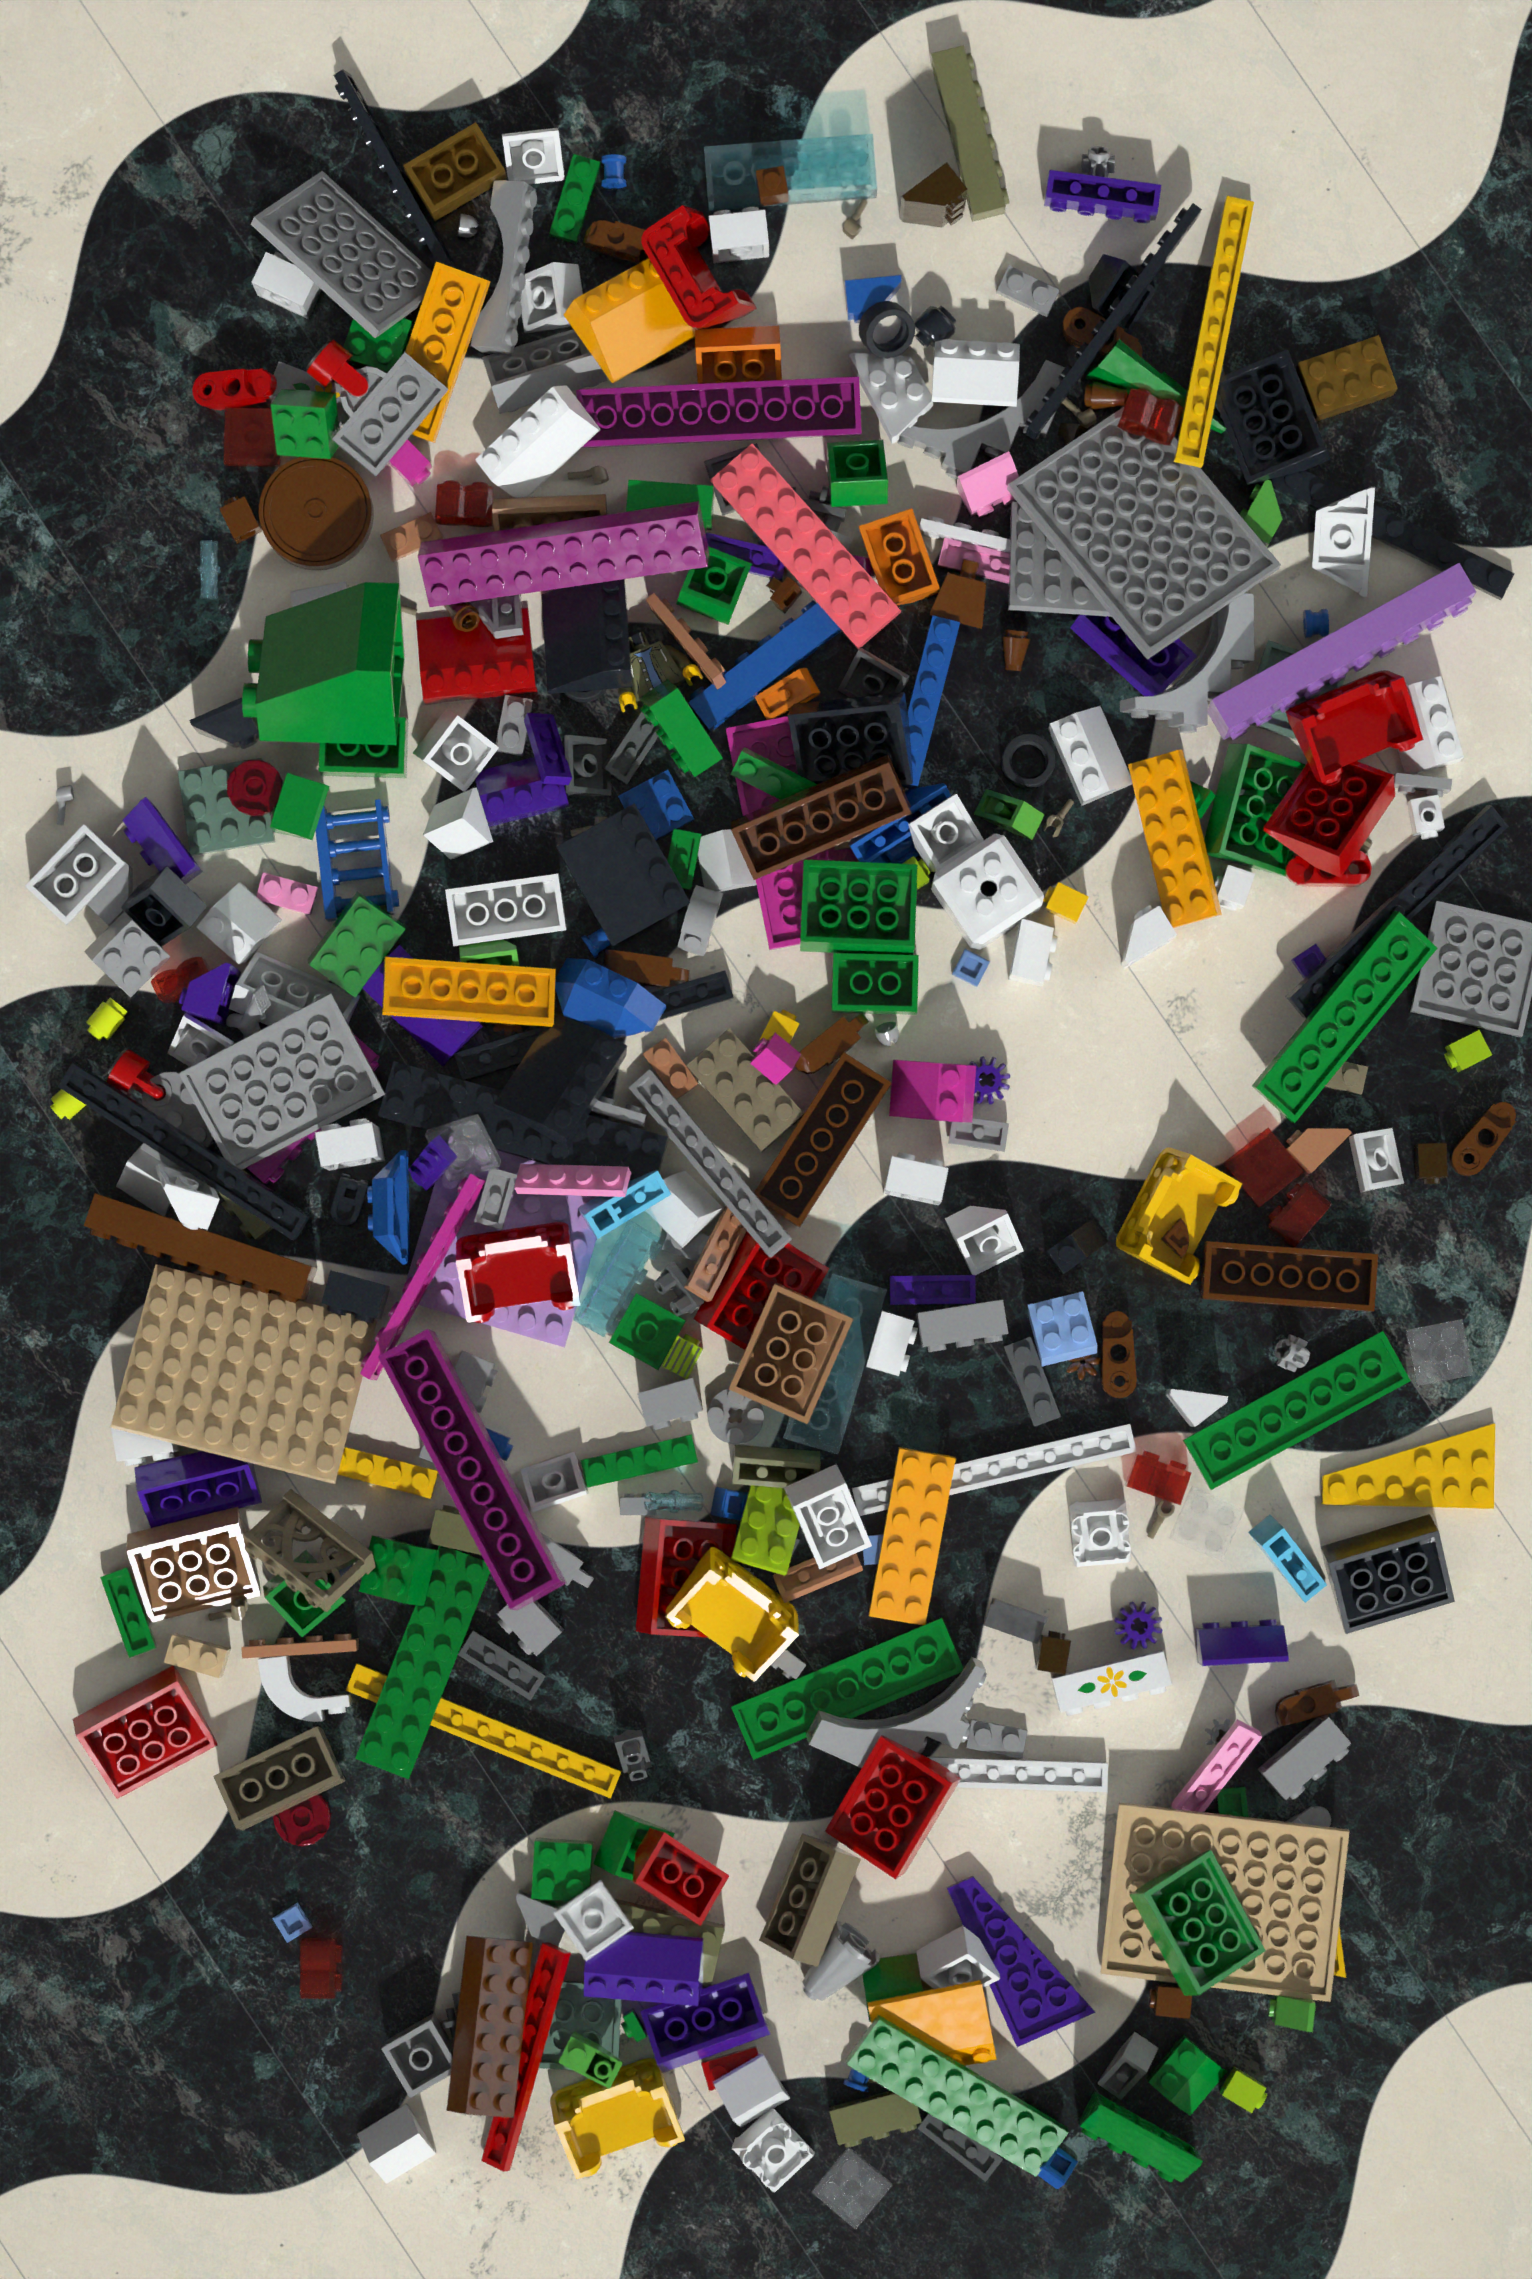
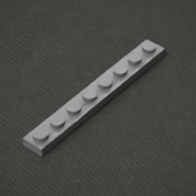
M649 1069L628 1087L770 1258L792 1240L790 1235L652 1070Z

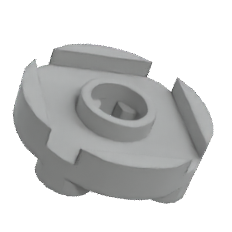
M725 1389L712 1399L707 1417L709 1427L718 1439L726 1443L740 1444L752 1440L760 1432L764 1420V1412L761 1403ZM733 1408L737 1411L740 1408L743 1411L741 1415L743 1421L740 1424L737 1421L729 1422L728 1419L731 1416L729 1413L730 1409Z

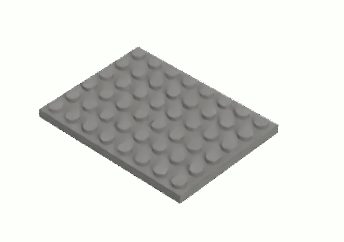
M1139 396L1009 483L1007 490L1148 660L1279 570L1281 564L1201 468L1174 462L1178 441Z

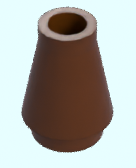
M1097 381L1086 385V406H1091L1092 409L1126 406L1127 389Z
M466 602L444 605L456 629L469 632L477 627L480 618L478 610L474 606Z
M1006 630L1005 637H1002L1005 670L1021 671L1030 642L1028 632Z

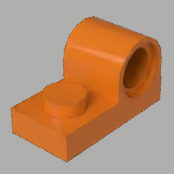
M801 668L756 695L755 699L766 719L771 720L790 710L793 704L806 703L817 697L821 692L808 669Z

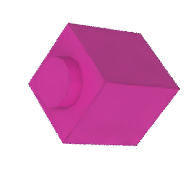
M408 439L388 462L411 487L416 483L422 484L431 474L429 471L432 468L431 463Z
M774 1033L768 1040L762 1038L753 1049L756 1054L750 1064L777 1085L794 1068L801 1054L777 1033Z

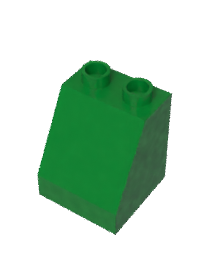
M364 582L266 616L263 639H250L248 644L249 673H259L258 683H244L242 696L243 717L257 718L260 741L397 745L405 662L399 583Z

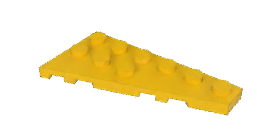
M1496 1423L1322 1475L1321 1504L1494 1509Z

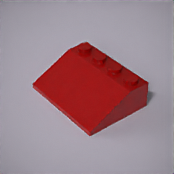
M522 608L523 635L495 639L481 619L477 627L469 632L456 629L450 616L416 620L420 677L425 704L538 692L528 608Z
M1355 761L1342 767L1343 772L1339 775L1337 781L1323 784L1315 779L1307 763L1263 828L1266 833L1314 867L1342 877L1395 798L1394 775Z
M747 1231L712 1300L709 1302L704 1300L693 1320L746 1350L774 1284L778 1283L812 1299L830 1268L789 1243L770 1258Z
M645 1517L636 1619L637 1632L654 1635L707 1637L692 1625L687 1629L681 1627L678 1629L672 1626L667 1620L666 1609L701 1558L711 1547L719 1549L731 1558L735 1545L737 1524Z
M174 1665L73 1718L75 1736L116 1799L218 1745L189 1688Z
M882 1735L824 1832L896 1880L906 1873L961 1778L938 1762Z

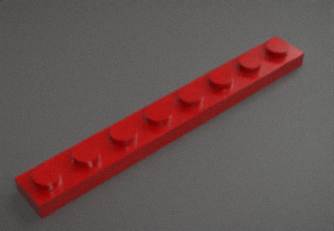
M549 1942L542 1943L527 1995L514 2117L493 2116L481 2159L482 2162L503 2172L510 2171L571 1955V1952Z

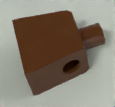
M963 559L959 575L948 572L931 609L930 616L934 615L982 629L986 582L976 579L979 562Z

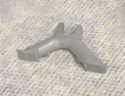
M261 984L252 993L253 997L244 1014L233 1013L226 1019L227 1026L240 1030L232 1035V1040L235 1043L261 1030L259 1021L265 1020V1011L271 1006L264 984Z

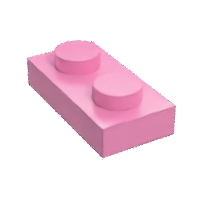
M262 873L256 897L263 903L311 915L318 887Z

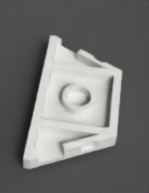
M849 354L848 361L856 377H859V382L892 444L896 443L899 440V435L907 427L911 428L917 422L918 417L924 415L933 406L932 396L911 356H897L885 359L874 354Z
M1375 487L1366 488L1316 510L1312 568L1332 577L1336 582L1346 585L1363 597H1367Z

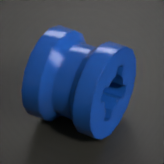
M1321 609L1319 612L1304 610L1303 630L1305 638H1311L1313 635H1320L1321 637L1329 635V615L1327 609Z

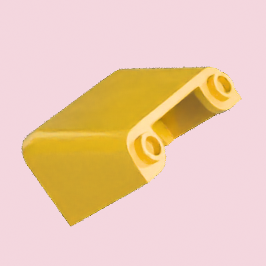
M1171 1147L1165 1148L1158 1155L1117 1235L1116 1247L1191 1285L1193 1279L1200 1272L1199 1259L1193 1254L1218 1205L1226 1207L1234 1203L1238 1198L1242 1183L1189 1153ZM1180 1218L1186 1224L1189 1233L1188 1249L1182 1258L1161 1240Z
M711 1547L704 1554L666 1609L667 1620L672 1626L678 1629L680 1627L687 1629L692 1625L732 1654L733 1668L740 1676H747L754 1682L799 1635L798 1613L795 1607L790 1602L784 1603L780 1594L714 1547Z
M646 2058L622 2066L610 2089L591 2079H586L561 2088L550 2097L554 2126L576 2180L597 2173L602 2165L601 2156L655 2138L659 2146L673 2147L685 2141L684 2133L663 2073L654 2058Z

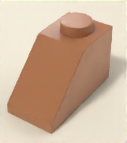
M1308 1128L1302 1133L1297 1130L1286 1140L1289 1146L1285 1151L1310 1174L1352 1132L1349 1129Z

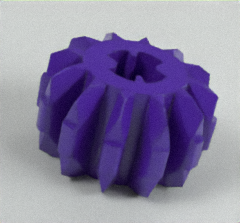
M982 1056L979 1058L981 1067H978L973 1061L969 1065L976 1066L974 1094L976 1092L979 1093L977 1103L981 1104L985 1095L990 1105L994 1103L993 1093L998 1099H1003L1004 1096L998 1088L1009 1090L1010 1085L1002 1083L1001 1080H1007L1011 1076L1009 1073L1000 1075L999 1072L1006 1067L1004 1063L1000 1064L996 1069L993 1067L996 1062L995 1057H992L989 1065H986V1060ZM981 1074L985 1076L992 1075L994 1079H992L991 1083H994L992 1087L988 1085L982 1087L979 1083L982 1078H979Z
M1133 1601L1129 1602L1131 1612L1128 1613L1123 1607L1119 1609L1125 1618L1115 1617L1114 1622L1123 1624V1627L1115 1629L1114 1632L1115 1634L1126 1633L1120 1640L1122 1644L1127 1643L1132 1638L1130 1643L1131 1649H1136L1138 1640L1142 1649H1147L1145 1639L1148 1638L1155 1644L1157 1639L1151 1635L1152 1632L1162 1633L1161 1628L1154 1627V1624L1160 1623L1162 1618L1160 1616L1151 1618L1156 1612L1155 1607H1151L1145 1613L1146 1602L1141 1601L1139 1611L1136 1609ZM1136 1618L1146 1624L1145 1627H1142L1143 1631L1140 1633L1135 1629H1131V1623L1135 1624L1133 1620Z

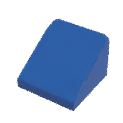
M716 1487L711 1515L741 1521L748 1493Z
M1058 2147L1050 2159L1040 2167L1041 2171L1038 2176L1054 2188L1059 2189L1066 2183L1078 2161Z

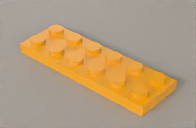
M439 262L435 263L405 353L449 389L412 433L414 436L433 443L437 439L491 282Z
M1175 750L1128 764L1162 910L1171 926L1177 928L1222 915L1183 750Z
M385 957L382 1015L552 1027L554 1024L556 969Z
M899 1447L869 1616L917 1625L926 1624L955 1466V1457Z

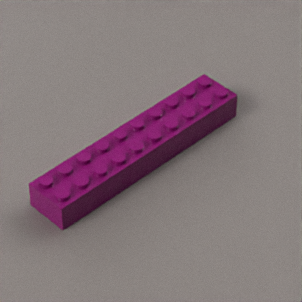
M859 377L576 390V398L601 429L581 448L853 436L862 434Z
M696 501L421 542L418 560L430 608L708 567L709 549L700 503Z
M426 1329L379 1355L378 1357L509 1609L518 1611L566 1584L564 1576L436 1333Z

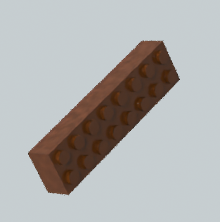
M96 1193L84 1223L85 1227L91 1228L89 1234L110 1240L112 1235L118 1237L116 1243L137 1249L138 1244L145 1246L143 1251L145 1253L164 1258L165 1254L171 1255V1262L190 1267L192 1263L198 1264V1271L217 1276L218 1272L226 1274L225 1280L239 1285H244L245 1281L253 1283L251 1289L266 1294L272 1293V1290L280 1292L278 1298L292 1303H296L299 1299L307 1300L317 1271L315 1267L200 1228L197 1230L189 1229L182 1225V1222Z

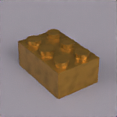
M476 122L403 165L407 177L434 221L492 188L494 180L504 181L507 179L504 167Z
M1379 335L1299 362L1296 367L1316 421L1393 396L1397 390V385Z

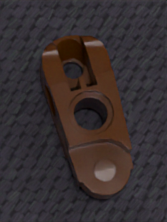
M598 220L592 223L585 232L582 245L592 251L637 264L649 258L641 243L644 229L618 221L612 223Z
M1073 308L1065 315L1062 328L1065 340L1077 348H1080L1084 342L1089 344L1094 338L1091 332L1101 319L1106 322L1107 319L1087 308ZM1078 321L1085 325V327L1077 329L1074 323ZM1118 326L1110 337L1112 342L1104 345L1096 357L1101 358L1118 339L1140 357L1143 351L1141 344L1138 342L1139 340L1124 332L1125 329Z
M605 950L603 965L607 969L643 986L660 988V986H669L670 981L688 982L690 972L687 969L672 967L673 958Z
M863 1013L850 1022L844 1016L799 1052L801 1055L795 1064L796 1069L805 1074H814L826 1065L829 1067L842 1056L843 1052L849 1051L861 1039L858 1032L869 1023V1020Z
M1507 1102L1492 1104L1452 1148L1449 1154V1162L1458 1174L1471 1176L1479 1173L1484 1168L1516 1122V1112L1511 1104ZM1482 1129L1489 1131L1491 1134V1141L1488 1145L1482 1144L1478 1139V1133ZM1466 1153L1471 1154L1473 1157L1471 1164L1464 1162L1463 1158Z
M1119 1311L1111 1312L1102 1322L1101 1385L1108 1395L1115 1398H1123L1130 1395L1136 1388L1137 1383L1132 1322L1129 1321L1126 1314ZM1116 1344L1123 1346L1125 1349V1356L1120 1361L1114 1360L1110 1355L1112 1346ZM1116 1376L1124 1378L1125 1383L1123 1386L1118 1387L1115 1385L1114 1379Z
M1335 1680L1297 1689L1294 1690L1295 1693L1286 1695L1277 1701L1274 1713L1278 1726H1284L1338 1712V1709L1342 1708L1341 1701L1360 1696L1357 1684L1337 1688Z

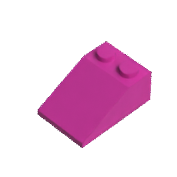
M893 1060L889 1116L972 1123L976 1066Z

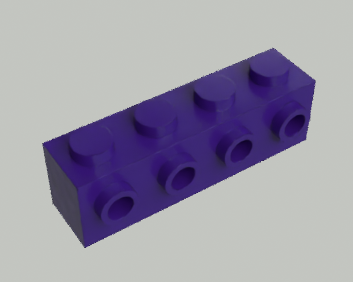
M1049 170L1044 206L1050 207L1049 209L1055 212H1066V209L1077 210L1078 214L1084 216H1093L1094 213L1105 214L1106 218L1113 220L1129 217L1133 218V221L1145 224L1150 223V220H1156L1161 185Z

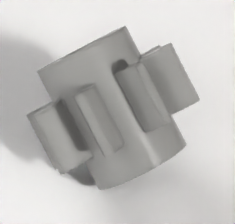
M1094 146L1089 148L1088 154H1082V173L1108 178V173H1115V155H1109L1110 150L1106 147Z
M1291 1334L1288 1335V1339L1280 1340L1274 1352V1355L1279 1359L1277 1365L1292 1372H1296L1297 1368L1305 1366L1310 1356V1352L1305 1348L1308 1342Z
M1214 1719L1215 1727L1212 1730L1205 1729L1211 1736V1739L1205 1742L1207 1745L1214 1743L1217 1745L1220 1740L1215 1739L1219 1736L1218 1730L1222 1729L1224 1732H1227L1230 1729L1229 1719L1224 1721V1725L1219 1724Z

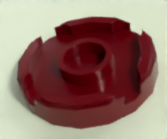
M260 759L247 760L235 767L230 773L227 781V794L232 805L241 813L249 816H263L276 808L284 782L280 773L270 763Z
M318 1794L274 1815L273 1820L276 1831L283 1840L296 1846H307L316 1843L324 1837L330 1827L331 1812L329 1804L324 1797Z

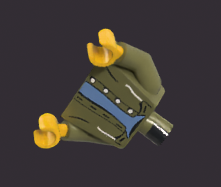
M644 632L634 634L629 637L634 650L633 653H630L633 687L617 688L621 711L625 712L624 706L627 704H633L634 708L637 709V704L641 703L639 698L667 679L676 687L686 684L685 680L689 686H692L691 677L697 675L702 679L703 676L699 668L692 664L685 654L673 646H664L661 641L649 645Z

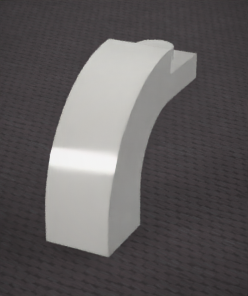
M290 1656L263 1657L258 1659L260 1679L265 1692L280 1710L294 1718L320 1722L325 1720V1709H328L329 1714L346 1712L345 1707L352 1705L351 1693L315 1697L300 1690L292 1677Z

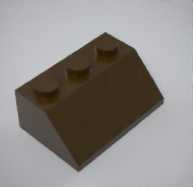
M946 162L901 196L899 218L905 223L943 227L947 223L953 225L964 216L962 212L965 210L968 189Z

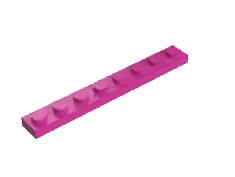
M470 1174L468 1178L464 1177L457 1189V1192H459L458 1197L454 1203L451 1202L447 1206L443 1215L445 1220L442 1226L437 1227L430 1237L431 1246L427 1253L423 1252L416 1263L418 1269L413 1278L409 1277L402 1289L404 1295L399 1303L396 1302L392 1306L388 1317H390L386 1327H382L375 1337L377 1344L372 1353L368 1352L362 1360L361 1367L363 1369L360 1375L369 1380L377 1381L384 1368L378 1356L394 1348L484 1187L486 1180L477 1175Z

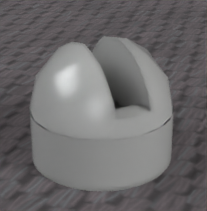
M460 214L457 236L472 237L477 233V230L473 228L478 227L477 220L470 215Z
M895 1022L883 1023L875 1029V1034L881 1044L890 1046V1041L894 1043L898 1041L899 1030Z

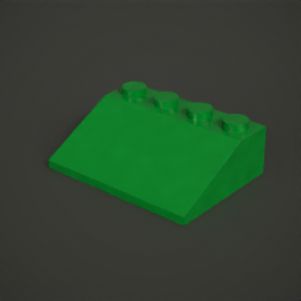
M1229 744L1204 838L1207 854L1224 861L1286 877L1285 868L1288 862L1292 860L1294 852L1266 833L1263 827L1306 764L1250 744Z
M804 860L800 951L914 955L918 864Z
M1207 1850L1163 1873L1129 1894L1184 1995L1202 1994L1266 1951L1212 1850Z
M1095 2091L1078 2121L1079 2126L1083 2128L1081 2131L1083 2134L1093 2140H1097L1098 2137L1106 2140L1108 2148L1119 2154L1125 2151L1133 2155L1132 2161L1146 2169L1148 2165H1151L1159 2170L1157 2175L1171 2183L1174 2179L1182 2182L1198 2169L1203 2162L1194 2146Z

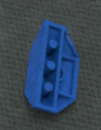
M941 783L906 791L905 794L911 805V814L850 840L849 846L858 862L902 864L913 856L915 858L919 856L908 824L949 798L951 794L947 786Z
M567 958L555 978V989L563 1015L601 1030L615 1039L644 1031H653L666 1009L664 1003L637 982L588 959Z
M400 1150L372 1179V1186L367 1188L368 1203H373V1214H368V1231H373V1237L401 1264L410 1265L408 1151Z

